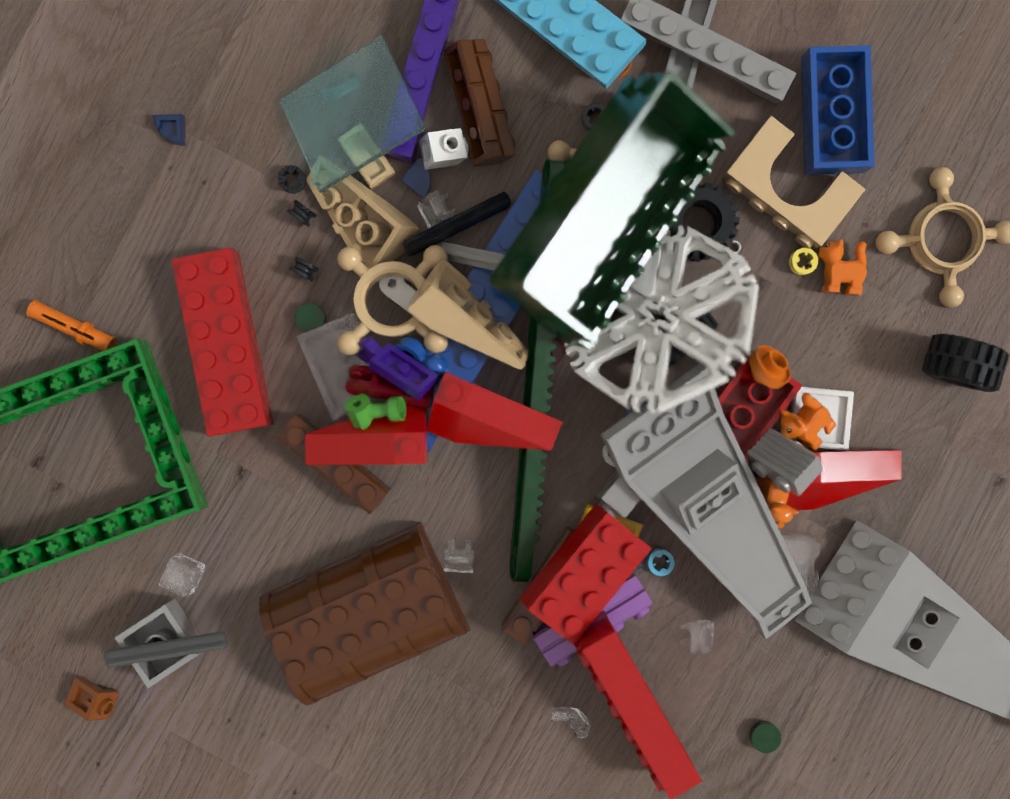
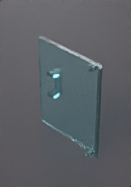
M379 36L279 100L314 177L311 181L315 186H318L319 193H322L426 130L383 36Z

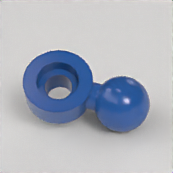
M404 337L395 346L438 374V378H441L447 371L446 360L438 354L426 355L424 346L418 339Z

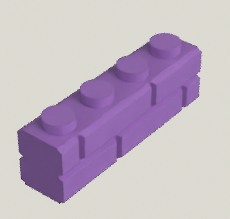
M633 572L603 610L616 632L624 627L623 622L632 616L636 620L646 615L650 611L648 607L653 603ZM546 623L540 626L536 632L533 631V639L551 667L555 664L561 667L574 658L573 653L577 651L575 646Z

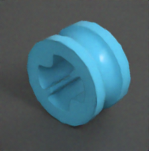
M663 548L651 550L646 559L649 570L658 576L668 575L675 565L672 554ZM663 554L666 555L667 558L664 560L668 562L667 566H660L658 569H655L653 567L656 565L653 562L654 557L660 558Z

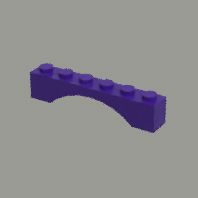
M424 0L382 146L385 157L414 164L436 73L461 0Z

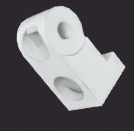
M393 276L381 279L379 281L381 291L409 312L407 309L416 290L409 286L406 279Z

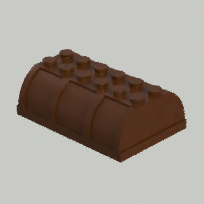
M422 522L259 597L260 617L267 639L290 689L298 700L306 706H310L325 697L358 684L373 675L419 656L423 652L467 634L470 631L468 622Z

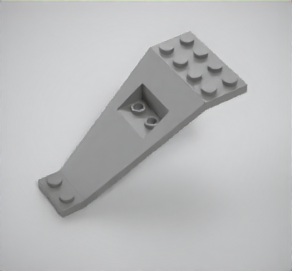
M699 363L667 386L666 389L675 391L703 378L707 368ZM715 388L661 413L658 409L655 413H651L648 410L649 401L645 402L640 406L639 412H631L601 434L620 478L751 614L758 633L765 639L769 638L811 605L812 602L805 582L722 411Z
M856 521L810 595L812 604L800 612L794 621L850 656L1010 720V641L911 551L861 522ZM929 614L937 615L938 621L936 624L931 625L927 623L926 618ZM920 639L922 647L919 650L912 649V640Z

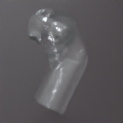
M551 707V722H567L574 730V735L579 739H585L589 736L591 729L590 721L579 708Z

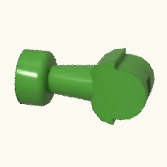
M359 394V396L349 398L344 404V408L353 426L362 430L368 428L372 419L388 416L391 421L396 422L404 421L406 417V405L402 396L390 397L387 403H372L368 395Z

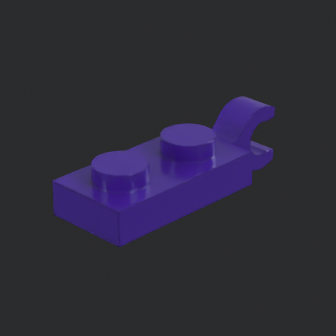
M370 337L364 338L359 343L363 350L358 353V357L362 361L370 363L369 368L416 400H419L437 383L438 374L389 343L383 348Z

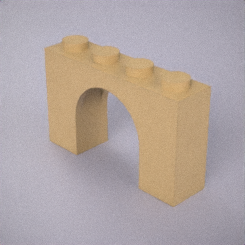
M770 116L726 171L722 179L726 181V187L733 193L738 195L741 193L750 200L748 203L752 208L760 213L765 211L770 215L775 226L783 231L788 229L797 236L795 240L801 246L815 250L825 243L866 189L841 171L832 178L818 198L810 205L794 206L781 200L771 185V167L777 156L795 134L773 116Z

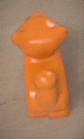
M843 239L827 242L818 249V257L825 264V282L820 292L840 293V284L843 283L847 287L844 295L860 296L862 294V284L867 275L865 254L867 244L861 241L856 245L855 260L842 261L841 259L844 254Z
M804 393L802 395V403L804 405L797 415L786 410L780 411L782 415L780 433L789 439L796 437V440L804 447L807 446L816 451L823 443L817 436L820 429L824 427V432L830 434L836 427V423L830 417L827 408L817 399L812 398L809 393Z
M757 476L756 482L778 528H783L799 512L786 504L789 492L785 493L780 490L772 478Z

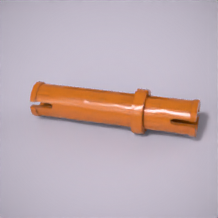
M33 300L27 308V317L75 338L76 342L81 345L88 344L101 351L115 347L116 337L95 329L94 325L86 321L83 323L40 303L38 300Z

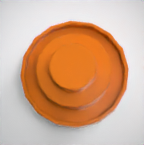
M762 345L749 356L751 374L756 382L774 389H778L789 382L791 370L786 357L780 351L770 346Z

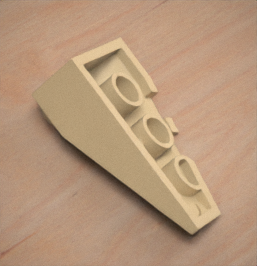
M325 156L319 157L306 179L322 209H326L334 223L332 227L335 232L341 235L347 247H354L360 252L361 262L368 269L383 262L394 261L405 253L403 242L415 236L420 230L401 211Z
M442 258L415 292L407 310L411 312L418 322L424 323L431 330L521 370L525 367L529 350L504 322L497 323L489 310L491 306L486 300L479 302L469 290L473 285L468 279Z

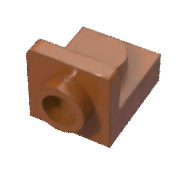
M75 677L64 705L87 721L108 719L115 708L119 692L115 689L103 690L85 677Z

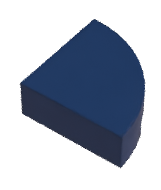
M183 114L153 115L154 125L165 139L173 144L186 146L185 116Z
M419 157L401 181L425 200L430 191L431 178L429 170H425L423 160Z

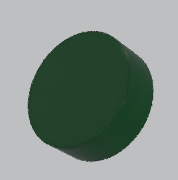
M308 303L302 305L296 311L295 322L301 331L313 334L319 332L324 327L326 315L321 307Z
M760 721L751 728L750 740L758 751L771 753L780 746L781 733L773 723Z

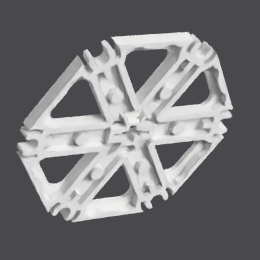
M679 226L677 234L672 237L670 236V230H667L660 241L662 243L661 247L653 254L647 290L635 282L631 284L626 292V300L615 308L625 316L611 322L607 328L601 330L597 335L598 340L593 344L594 347L592 349L567 343L564 344L566 354L570 358L579 355L576 361L570 363L574 369L573 371L629 411L631 406L635 412H639L640 406L644 401H649L648 410L651 413H655L657 409L660 413L729 381L727 376L721 374L720 371L723 370L728 376H734L735 372L728 365L729 362L737 359L744 363L746 360L741 351L749 355L759 288L753 274L745 278L742 277L744 273L751 270L743 256L688 227L686 234L683 226ZM658 228L652 233L651 236H653L657 232ZM692 251H701L723 264V268L682 287L686 259ZM624 279L618 284L617 287H619L623 283ZM733 300L739 301L742 304L738 333L732 339L725 338L695 319ZM651 312L658 315L664 314L668 322L659 319L656 321ZM672 345L707 368L703 378L675 391H669L665 386ZM637 347L629 388L621 389L599 374V368L604 362Z

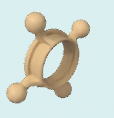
M938 167L929 176L930 185L936 189L937 202L924 207L916 214L910 224L908 235L898 236L893 231H883L876 238V247L883 254H892L899 247H909L913 258L922 268L929 272L943 275L944 287L939 293V300L945 307L955 308L964 299L963 290L957 286L956 274L968 268L977 259L984 248L986 240L995 239L1000 244H1009L1010 221H1001L993 228H985L982 218L973 208L963 203L952 201L949 196V187L954 182V174L947 167ZM948 211L956 213L970 227L972 234L970 249L957 262L949 263L938 260L926 247L924 239L926 225L938 212Z
M438 245L428 247L423 254V261L416 268L402 262L389 261L377 264L370 269L361 262V254L356 248L345 247L341 249L337 256L339 266L346 271H354L360 277L354 291V307L361 323L353 331H345L339 335L337 347L340 352L345 355L357 353L361 348L359 346L361 339L369 331L385 337H399L414 330L424 338V346L429 352L435 354L443 352L448 346V337L431 330L424 323L418 322L414 317L397 326L380 324L369 315L366 302L368 293L373 285L386 277L395 276L407 279L418 290L425 281L424 277L435 268L442 258L447 261L445 249Z

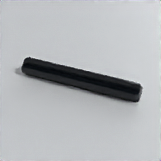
M501 192L403 242L404 249L409 256H413L509 208L511 200L506 192Z

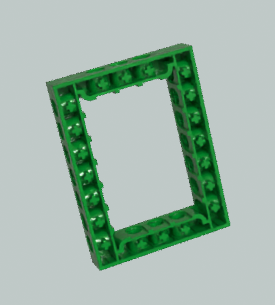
M135 339L0 389V426L123 381L124 393L129 395L136 417H134L135 423H139L147 444L144 448L146 452H150L157 474H155L156 480L160 486L170 488V490L145 497L140 501L115 508V510L88 518L80 523L58 529V531L7 549L3 548L0 539V583L209 507L148 340Z

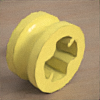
M798 249L789 257V268L797 275L809 274L817 268L818 256L812 249ZM799 254H802V257H809L810 260L807 262L808 269H805V266L798 267L797 263L800 261Z

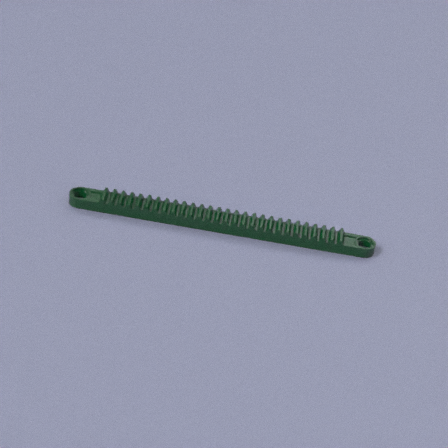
M552 159L545 161L542 170L540 202L564 169V161ZM530 316L527 347L529 351L526 359L523 405L545 414V412L551 410V406L546 404V400L552 398V394L547 392V388L553 386V382L548 380V376L554 374L555 371L549 367V364L555 362L556 359L550 355V352L557 348L556 345L551 343V339L557 336ZM519 448L509 563L510 578L513 582H528L530 580L534 543L540 541V537L535 531L541 529V525L536 520L542 517L537 508L543 505L538 496L544 494V490L539 487V484L545 482V478L540 475V472L546 470V466L541 463V460L547 458V454L538 449Z

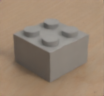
M173 599L116 636L115 640L123 648L199 634L176 599ZM201 653L135 663L132 666L146 687L150 688Z

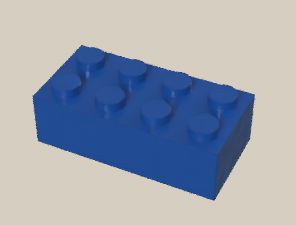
M871 45L810 47L801 57L805 175L838 174L841 171L846 174L865 173L875 166Z

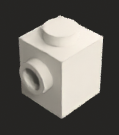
M461 128L427 132L419 140L425 170L456 166L467 158L468 142L463 137Z

